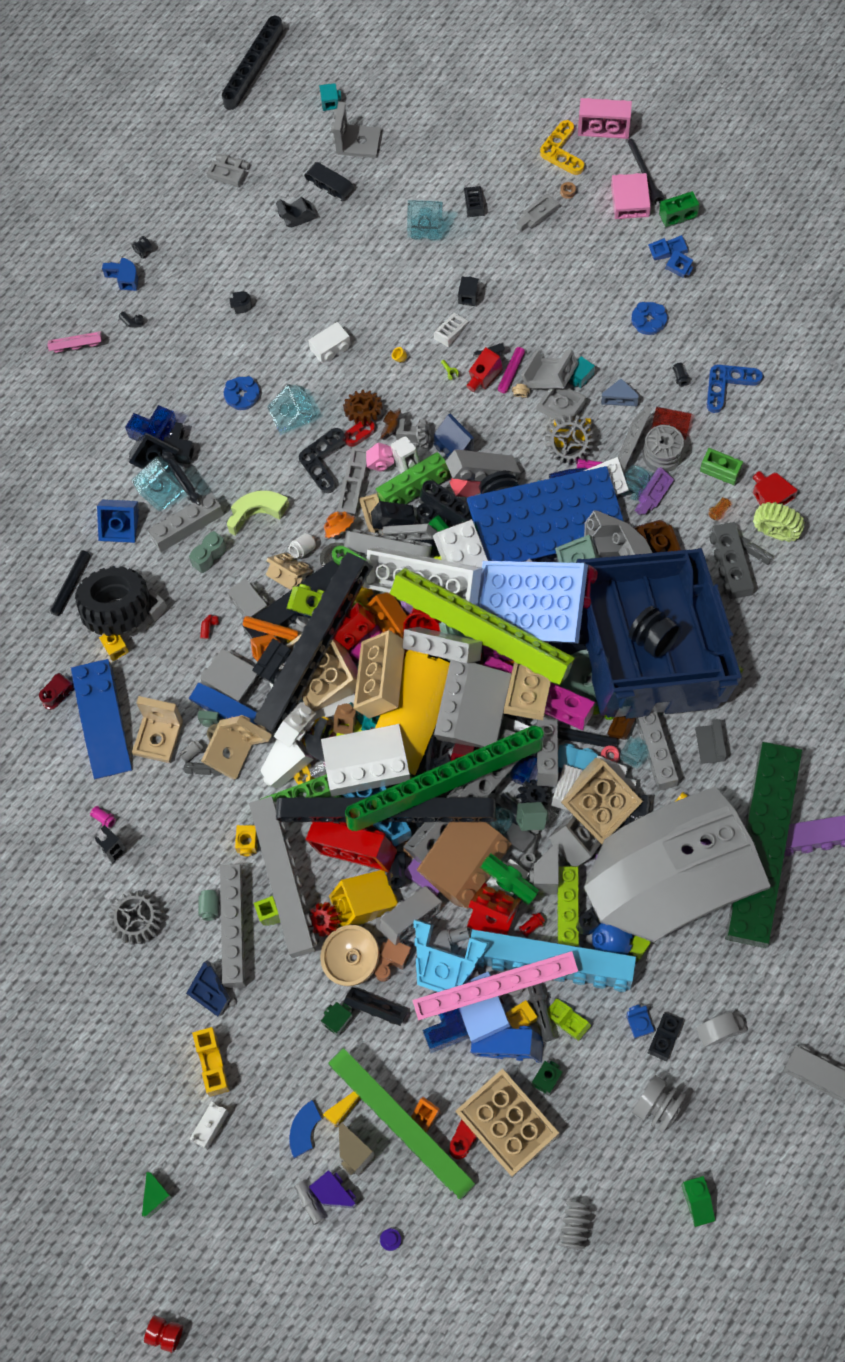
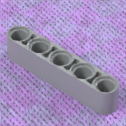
M351 528L346 529L344 547L352 551L367 553V550L378 547L431 557L432 545L429 543Z

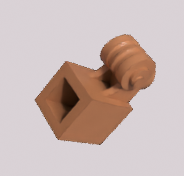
M389 939L387 943L383 942L379 950L381 955L378 965L374 971L376 978L381 982L388 981L391 977L390 966H396L403 970L412 953L411 947L402 943L394 945Z

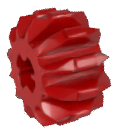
M325 902L324 904L318 903L316 908L310 909L312 925L309 927H314L313 933H319V936L325 937L339 928L337 924H341L343 921L338 919V916L342 913L336 912L337 906H331L329 902Z

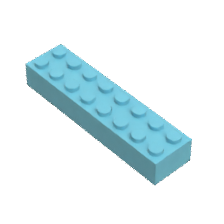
M472 929L471 938L474 937L489 942L487 950L477 964L478 968H484V965L491 966L495 971L512 970L572 951L578 972L553 980L564 982L565 979L573 980V983L577 985H585V982L592 983L594 987L601 989L610 986L614 987V990L618 992H626V989L630 990L636 960L634 956Z

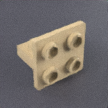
M286 552L267 558L270 566L266 576L290 590L304 581L306 576L311 575L313 570L309 568L308 564L293 559L294 557Z

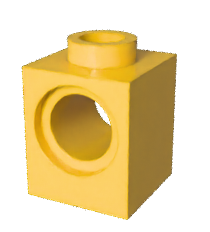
M237 825L236 852L245 857L252 856V853L257 854L258 836L255 825ZM244 839H252L248 845L242 844Z

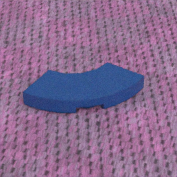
M313 1100L299 1110L291 1125L289 1143L294 1159L313 1149L311 1143L312 1131L315 1125L322 1120Z

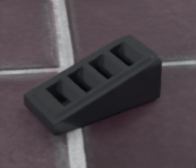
M481 186L464 187L467 217L484 216ZM469 191H478V193H468V192H469Z

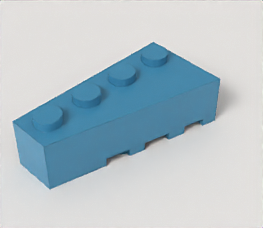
M383 786L343 795L346 798H368L386 790V788ZM377 822L373 824L378 831L386 834V838L392 842L394 847L412 837L411 830L406 822Z

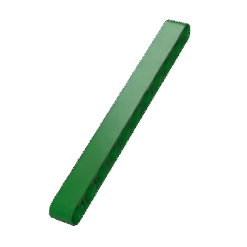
M538 726L528 727L356 802L345 810L347 827L352 831H359L534 754L543 748V729Z

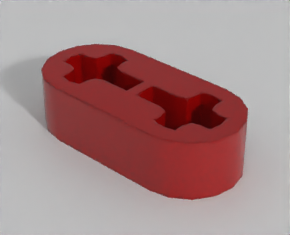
M360 421L345 432L346 445L354 447L370 437L375 431L373 421L371 423L365 421L364 425ZM363 426H370V430L364 429ZM350 435H351L352 437L355 436V440H353V439H350V440H349V436H350Z

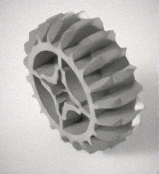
M569 414L568 420H566L565 415H562L561 422L558 418H555L557 425L550 423L549 426L553 430H546V433L551 435L545 436V440L550 441L546 443V448L552 447L548 453L552 454L555 452L554 459L561 456V463H563L564 458H567V464H570V459L572 458L574 463H577L578 456L581 460H584L582 453L590 454L586 448L593 449V445L588 443L594 442V438L589 437L594 434L593 430L587 431L591 425L587 424L584 426L585 419L578 422L579 415H576L575 420H572V414ZM565 425H572L567 432H557L558 429ZM577 427L582 430L585 441L580 440L575 435ZM571 432H572V439H575V440H574V441L571 440L570 443H568V446H567V439H564V438H565V437L568 438L569 435H571ZM554 437H557L558 440L564 443L562 451L556 446ZM572 446H582L576 452L567 453Z
M130 891L129 897L122 894V901L119 899L115 900L118 904L117 906L111 905V909L114 912L108 913V916L112 918L108 921V924L112 926L111 932L116 933L115 937L117 939L121 938L123 943H126L129 939V944L133 945L136 939L137 943L141 945V938L149 942V934L152 937L156 936L153 929L160 930V926L156 923L163 922L162 918L159 917L163 912L158 910L160 904L155 903L156 899L154 897L149 898L150 895L148 893L142 896V892L138 891L135 896L133 891ZM136 904L134 908L126 909L128 906ZM145 905L150 908V920L143 916ZM137 914L140 917V919L138 918L137 920L135 919V921H133L130 916H136ZM121 915L127 919L125 930L120 925ZM138 926H145L142 930L132 932Z

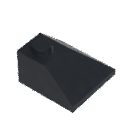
M145 433L137 439L130 450L128 463L161 479L168 468L167 463L161 460V456H163L162 450L176 456L179 449Z

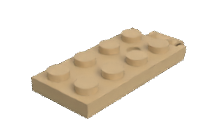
M514 662L504 706V714L543 720L551 681L540 674L532 672L531 669Z

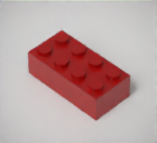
M312 822L305 839L318 854L386 872L390 871L397 853V849L383 832L374 831L373 833L369 832L366 828L352 831L344 822H339V824L333 822Z

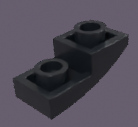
M664 1012L647 1053L667 1062L683 1020Z

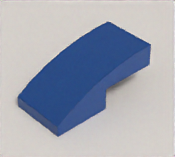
M682 235L668 241L663 238L648 244L654 260L669 258L675 250L682 254L688 253Z

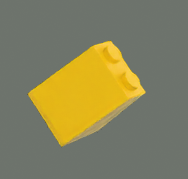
M382 870L342 879L329 895L332 905L337 906L336 912L342 913L338 916V919L343 921L340 924L341 927L346 925L359 926L372 921L377 917H381L385 912L392 911L398 904L397 896L388 884L385 871Z

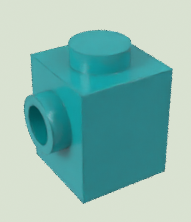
M336 83L319 85L323 111L337 109L338 100H341V92L337 90Z
M580 356L577 360L578 365L568 382L572 386L582 388L594 375L595 365Z

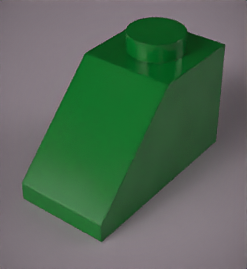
M704 1176L683 1182L681 1187L694 1226L698 1227L715 1222L711 1196Z

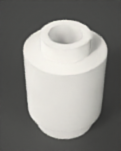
M304 533L290 543L288 551L292 557L302 558L315 549V539L312 535Z

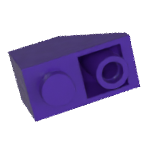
M328 1170L309 1186L323 1206L352 1209L357 1206L354 1202L357 1198L350 1189L344 1190L340 1185L343 1183V1180L336 1172L332 1174Z

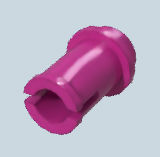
M95 806L90 812V816L101 822L102 826L105 825L111 828L116 822V818H114L112 813L108 814L99 806Z

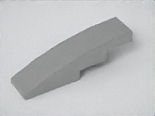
M352 447L350 461H348L337 510L339 513L345 511L356 515L367 471L366 451L369 449Z

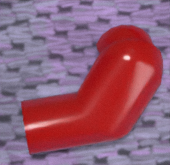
M210 614L202 621L201 639H209L211 626L219 624V617L217 615L213 616V614Z

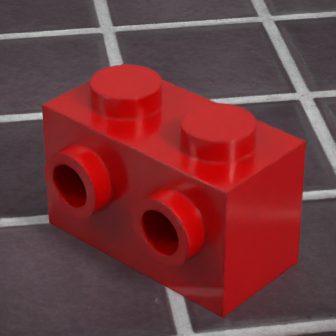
M357 602L348 611L334 639L349 650L353 645H357L362 637L373 631L376 626L374 615Z

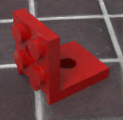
M484 883L471 899L468 906L473 911L467 927L478 931L508 935L521 899H514L500 889L495 891V889L488 887V884Z

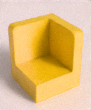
M526 1000L506 1012L508 1021L513 1029H519L520 1026H530L537 1021L536 1014Z

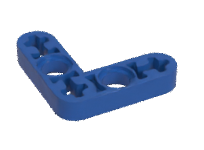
M712 366L709 374L707 394L708 411L718 413L722 410L725 383L756 386L762 380V372L757 368ZM716 371H720L719 380H715ZM736 372L739 373L741 377L735 379L731 376V374ZM752 374L756 375V380L752 379ZM718 386L721 388V391L714 392L711 388ZM714 397L717 398V407H713Z

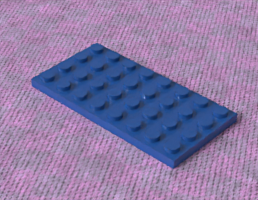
M607 466L467 498L473 523L488 561L526 562L529 558L535 560L556 555V547L584 537L585 522L593 511L602 512L624 522Z

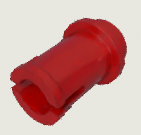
M533 913L528 921L518 927L520 931H524L523 935L525 937H528L538 927H543L545 920L539 913Z

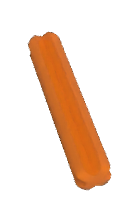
M245 616L243 620V626L291 641L298 637L297 630Z

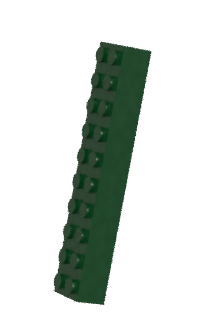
M763 741L759 747L745 828L755 845L770 888L731 903L725 940L766 948L769 945L802 749Z

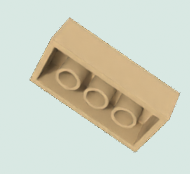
M390 630L361 642L353 709L368 718L398 708L404 657L403 639Z

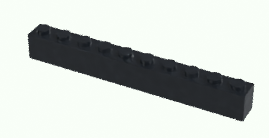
M349 552L341 559L340 566L332 576L326 591L323 592L319 604L313 610L309 622L303 628L299 640L294 644L293 651L285 661L283 669L276 677L272 689L266 695L265 701L256 713L253 722L276 733L283 720L296 708L373 568L366 560Z

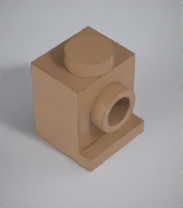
M344 703L337 706L334 714L333 732L340 734L354 733L357 724V711L350 704ZM341 723H345V724H349V726H343V725H340V724H341Z

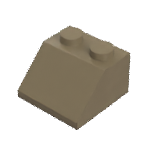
M341 1122L339 1125L341 1165L351 1176L354 1173L359 1176L375 1158V1155L368 1146Z

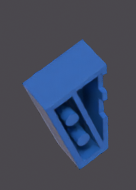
M510 1026L474 1044L471 1042L470 1053L477 1057L516 1058L517 1061H523V1058L542 1063L543 1038L532 1030V1027L520 1026L519 1029H512Z

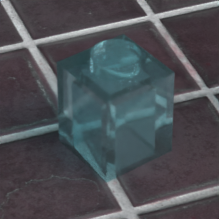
M630 737L620 753V760L637 769L646 754L647 745Z

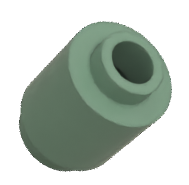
M203 890L198 901V916L202 917L204 921H212L214 917H218L219 896H217V892L214 890Z

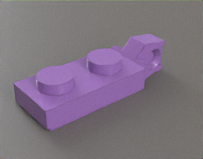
M662 467L656 470L638 499L640 503L634 510L637 514H646L648 510L650 511L656 507L674 479Z

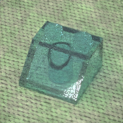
M408 200L407 236L415 240L420 238H428L430 240L442 239L444 223L443 202Z
M287 384L267 406L280 435L308 425L317 415L304 386Z
M159 457L154 458L131 480L139 494L159 512L184 491L167 463Z

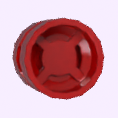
M154 1315L148 1324L144 1343L155 1347L160 1344L162 1350L174 1353L183 1332V1325L173 1321L167 1324L164 1318Z

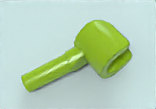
M442 360L441 363L448 372V379H453L450 375L451 373H455L458 377V370L449 367L446 361Z

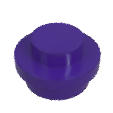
M386 1229L380 1235V1244L385 1250L394 1251L401 1244V1236L395 1229Z

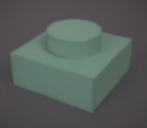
M202 710L198 712V720L205 727L218 724L220 721L218 712Z

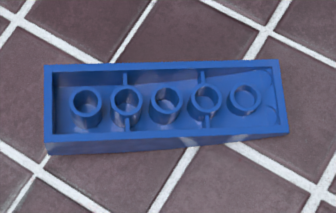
M109 659L71 667L82 729L94 780L132 771L113 668Z

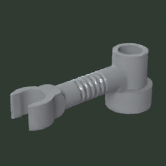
M529 830V833L533 834L537 840V835L541 830ZM536 840L518 862V865L528 873L534 868Z

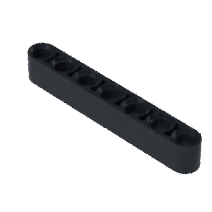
M274 15L268 18L222 91L223 105L227 110H234L238 107L282 36V19L279 16Z

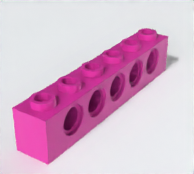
M489 656L483 666L512 674L513 666L500 659ZM551 682L544 714L583 730L593 715L595 702Z

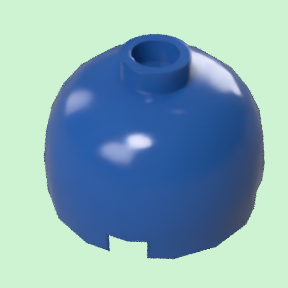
M601 923L592 933V944L594 949L598 951L628 955L632 945H629L632 934L624 932L617 927Z

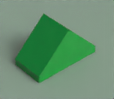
M146 1172L142 1217L150 1218L172 1197L151 1172Z

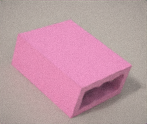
M647 174L612 175L611 189L615 219L649 217L651 207Z

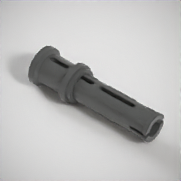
M541 983L529 986V1003L534 1006L543 1042L552 1041L556 1038L545 1003L547 995L544 994Z

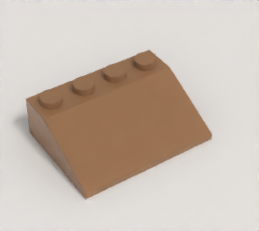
M449 822L417 868V871L454 905L468 909L471 899L490 877L489 874L480 868L481 864L490 853L501 860L511 846V843L486 822Z

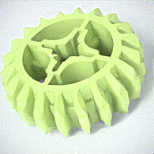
M770 502L762 503L756 510L753 520L754 526L758 528L759 532L787 542L795 541L800 537L805 523L803 521L804 518L800 516V513L795 512V509L784 506L782 503L777 504L776 502L773 504Z

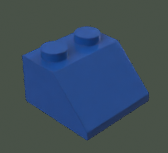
M102 499L97 505L98 541L135 543L139 518L138 501Z

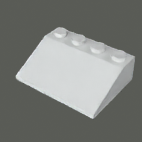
M399 724L321 739L331 796L398 784L410 779Z

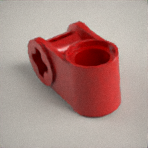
M462 1119L450 1142L449 1149L451 1156L457 1160L467 1156L477 1137ZM459 1144H462L463 1150L460 1149L459 1152L455 1151V1146H459Z

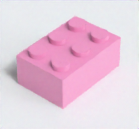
M581 98L578 136L628 139L632 101Z

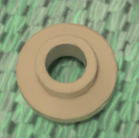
M516 384V386L512 387L513 396L527 398L530 389L525 384Z

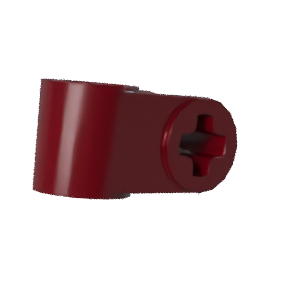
M61 673L55 674L51 681L39 692V699L44 708L53 710L70 695L68 693L75 689L74 683Z

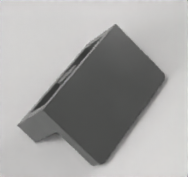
M720 719L712 720L709 726L696 727L695 731L701 763L724 762L726 751Z

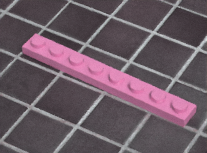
M571 951L412 1001L418 1020H422L578 972Z

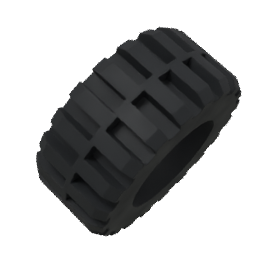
M111 566L108 569L102 568L98 572H92L89 577H85L82 580V584H79L75 593V602L83 625L99 635H121L126 631L128 633L132 631V628L140 626L141 621H145L151 610V600L145 579L135 570L127 569L123 566L119 568ZM113 599H120L112 603H106Z

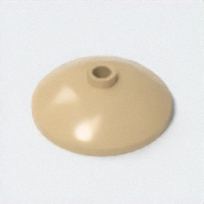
M346 925L333 931L327 937L321 949L320 960L324 973L331 981L341 986H356L366 981L374 973L379 961V947L375 937L368 930L357 925ZM357 955L356 961L352 962V957Z

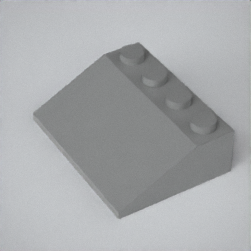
M451 660L434 732L436 738L440 741L480 748L498 741L512 674L472 662L463 663Z

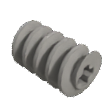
M567 1201L566 1204L571 1208L565 1209L564 1213L570 1217L563 1218V1222L568 1226L561 1227V1231L566 1233V1235H560L559 1239L564 1243L558 1244V1246L573 1250L585 1249V1246L580 1244V1241L587 1240L582 1235V1232H588L589 1229L583 1226V1224L590 1223V1220L585 1215L592 1214V1211L587 1209V1205Z

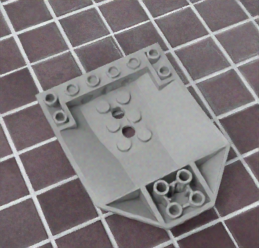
M716 787L659 808L629 823L604 839L584 885V890L600 923L617 927L624 932L654 943L695 919L770 888L769 881L751 837L736 810ZM705 838L710 839L712 844L703 845L701 840ZM684 846H691L693 853L686 855L681 849Z

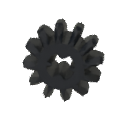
M534 779L530 780V782L525 781L523 782V787H518L517 790L521 794L516 795V798L521 799L519 803L541 802L543 806L549 804L546 799L550 798V795L545 794L548 787L542 788V786H537Z

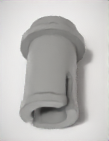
M197 740L191 741L192 744L178 754L185 763L199 752L202 753L201 750L204 748Z

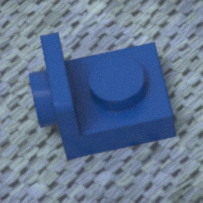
M640 1004L630 1007L626 1013L634 1039L654 1033L647 1013V1006L641 1007Z

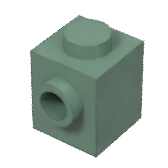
M518 803L516 822L522 831L545 830V823L548 821V811L545 810L542 803Z

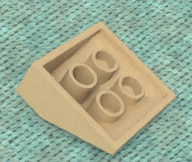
M595 757L581 772L561 803L600 844H603L604 839L609 837L643 801L604 760Z

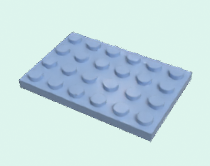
M483 561L477 606L544 642L579 643L588 565L585 563Z

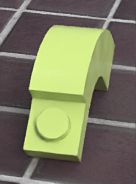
M256 491L244 495L231 506L233 515L227 522L229 533L236 536L244 522L250 516L257 513H266L280 520L289 507L288 498L272 491Z

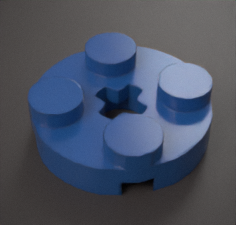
M639 302L632 312V325H634L639 333L645 335L656 334L666 326L667 314L665 307L654 302ZM650 315L654 319L647 321V318L644 317Z
M250 376L236 377L228 380L225 384V401L236 410H247L253 407L259 399V387ZM240 390L247 392L242 397H240V394H237Z

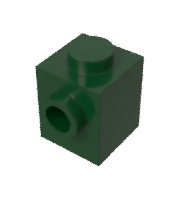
M335 1002L334 1005L330 1004L323 1013L325 1016L321 1023L339 1037L353 1019L352 1009L345 1003L341 1005L338 1002Z
M544 1061L531 1085L550 1096L562 1076L561 1067L552 1061L549 1063Z

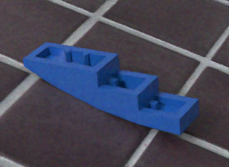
M199 682L188 698L207 711L218 712L220 718L228 719L243 715L248 717L251 723L258 725L253 722L257 712Z

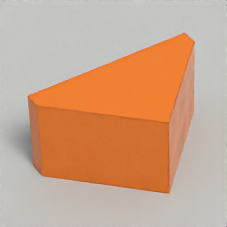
M422 1097L411 1118L427 1133L440 1115V1109Z

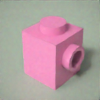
M378 442L366 451L367 468L384 471L394 464L391 446Z

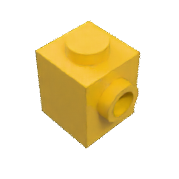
M103 634L99 637L112 662L129 653L120 635L112 634V636H106Z

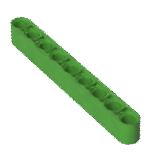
M344 1048L328 1062L329 1066L435 1176L450 1191L452 1190L457 1195L459 1200L475 1186V1183Z

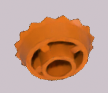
M345 511L332 513L328 516L327 522L324 525L325 538H334L344 533L354 523L355 516Z

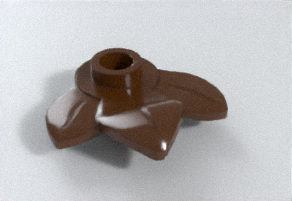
M400 408L397 411L389 410L383 420L386 425L380 439H383L387 433L391 435L394 432L398 423L397 418H399L401 413Z

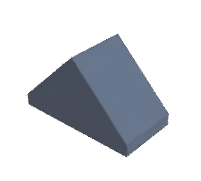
M620 379L602 393L601 404L637 406L639 395L625 381Z

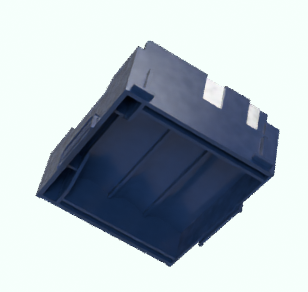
M702 548L577 559L576 563H585L597 570V579L593 584H590L591 604L589 608H583L581 629L592 666V684L601 716L607 715V718L626 716V719L649 716L650 713L655 712L673 714L715 709L721 702H727L736 686H738L742 676L730 641L733 632L730 629L718 590V584L713 585ZM649 606H656L665 613L666 618H672L681 626V633L677 641L660 658H654L645 651L644 646H638L636 642H633L628 637L629 630L635 619Z

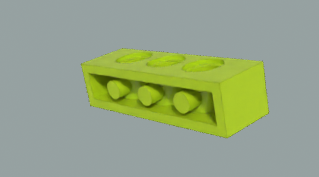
M300 584L299 587H293L287 609L312 616V612L319 604L324 591L318 590L313 592L310 591L311 587ZM310 596L314 599V604L311 607L307 604V599ZM356 601L353 602L351 608L357 603Z
M558 867L557 944L579 947V932L576 928V923L578 922V867Z

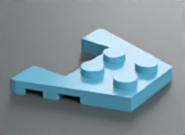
M418 919L414 920L413 924L416 931V938L414 940L415 946H417V985L440 992L465 984L487 950L489 942L474 937L470 938L466 956L463 957L430 946L429 942L434 924Z

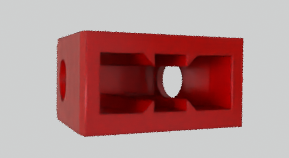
M487 347L484 348L469 370L471 380L466 387L470 391L475 392L479 386L486 389L503 371L500 356Z
M758 471L752 477L757 483L754 486L753 494L760 506L762 503L766 504L767 502L786 505L796 497L798 490L778 473L774 472L766 477L761 471Z

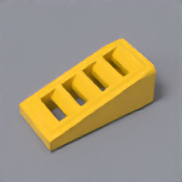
M353 1091L324 1112V1118L335 1127H339L361 1098Z

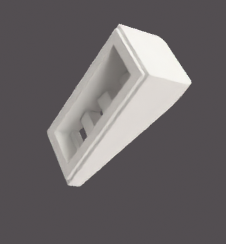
M453 313L434 332V339L449 347L469 321ZM454 319H457V320H459V321L462 322V323H461V324H458L457 322H455V321H453V320H454Z

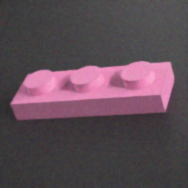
M101 331L53 339L49 340L47 345L49 351L54 350V352H62L64 348L69 347L71 349H79L82 345L86 344L96 346L102 341Z

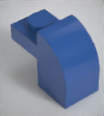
M121 258L120 263H103L102 270L105 278H117L120 290L137 291L139 278L135 265L130 260Z

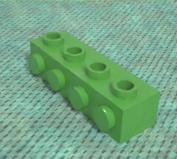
M436 452L375 489L380 501L406 504L420 496L421 488L425 481L432 480L440 484L450 478L451 474L445 459Z

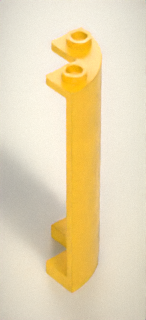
M412 650L407 651L403 660L398 708L381 714L375 729L399 724L409 774L416 775L437 723L450 663L440 658L430 657L429 654Z

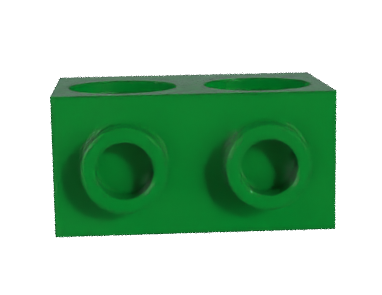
M691 191L661 201L659 216L664 226L669 227L697 218L700 204L694 192Z

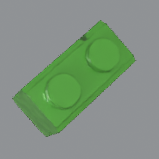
M708 448L703 458L700 472L735 485L741 472L743 461Z

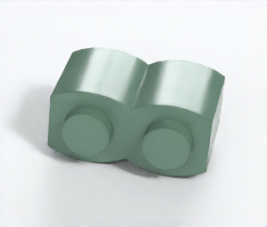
M215 531L206 535L202 544L196 546L189 555L192 566L200 573L208 571L212 567L214 560L220 558L226 551L224 538Z

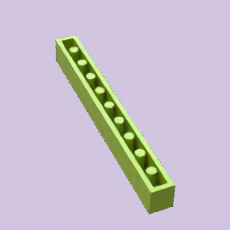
M407 568L402 569L395 576L390 594L398 600L412 605L413 608L425 612L431 618L438 619L448 627L462 632L467 637L482 641V645L494 649L500 655L507 656L517 664L531 669L532 672L548 678L553 683L560 685L567 678L574 662V657Z

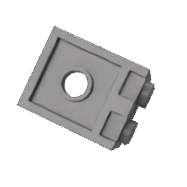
M338 102V108L334 109L335 123L332 122L331 133H334L333 144L336 147V155L377 158L381 128L348 125L345 102ZM365 139L366 143L360 144L358 140Z

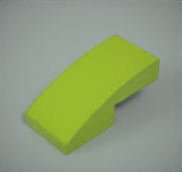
M557 998L547 1009L550 1020L577 1041L591 1027L587 1020L576 1014L571 1007Z

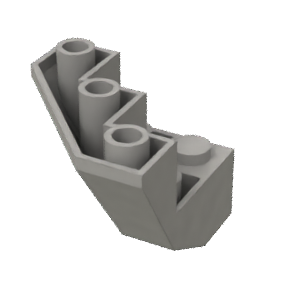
M593 511L585 522L584 536H592L596 553L600 555V558L652 553L646 539L626 522L599 511Z

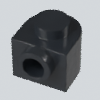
M245 291L232 292L233 298L229 299L230 306L234 308L235 314L248 312L252 308L250 295Z

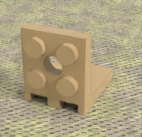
M138 696L137 705L143 719L132 754L170 763L183 724V719L177 705ZM155 736L162 738L158 744H153L151 741Z
M243 715L220 720L201 762L231 779H236L251 745L269 742L272 734L268 733L265 727L251 723L250 719ZM224 748L230 751L228 759L223 756Z

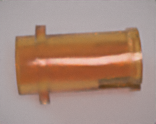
M722 497L714 507L709 509L708 515L713 520L721 519L722 514L731 506V502L727 498Z

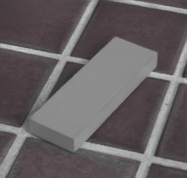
M429 524L384 526L382 533L409 540L434 539L433 535L437 531Z

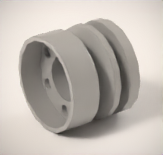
M659 425L652 428L645 437L643 460L646 466L655 472L660 467L666 472L673 471L678 467L684 446L682 434L676 428L669 425Z
M655 1075L632 1113L643 1121L652 1114L654 1118L651 1126L654 1127L657 1121L661 1120L663 1123L658 1131L663 1133L673 1124L683 1108L686 1095L681 1093L677 1100L672 1098L677 1089L674 1087L666 1094L664 1091L667 1082Z

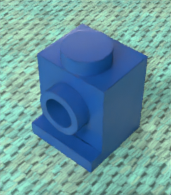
M675 250L665 269L684 278L685 275L689 276L694 268L692 266L693 259ZM681 264L684 268L680 269L677 265Z

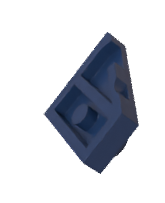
M208 960L204 961L186 994L219 1017L231 998Z

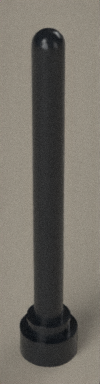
M630 138L628 145L642 174H647L648 187L651 192L650 200L653 205L657 204L656 201H659L660 204L661 201L665 200V196L662 191L656 188L635 141Z

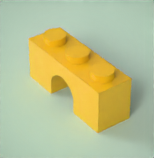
M213 1027L192 1032L196 1052L200 1058L203 1070L202 1077L206 1093L209 1097L230 1092L215 1030Z

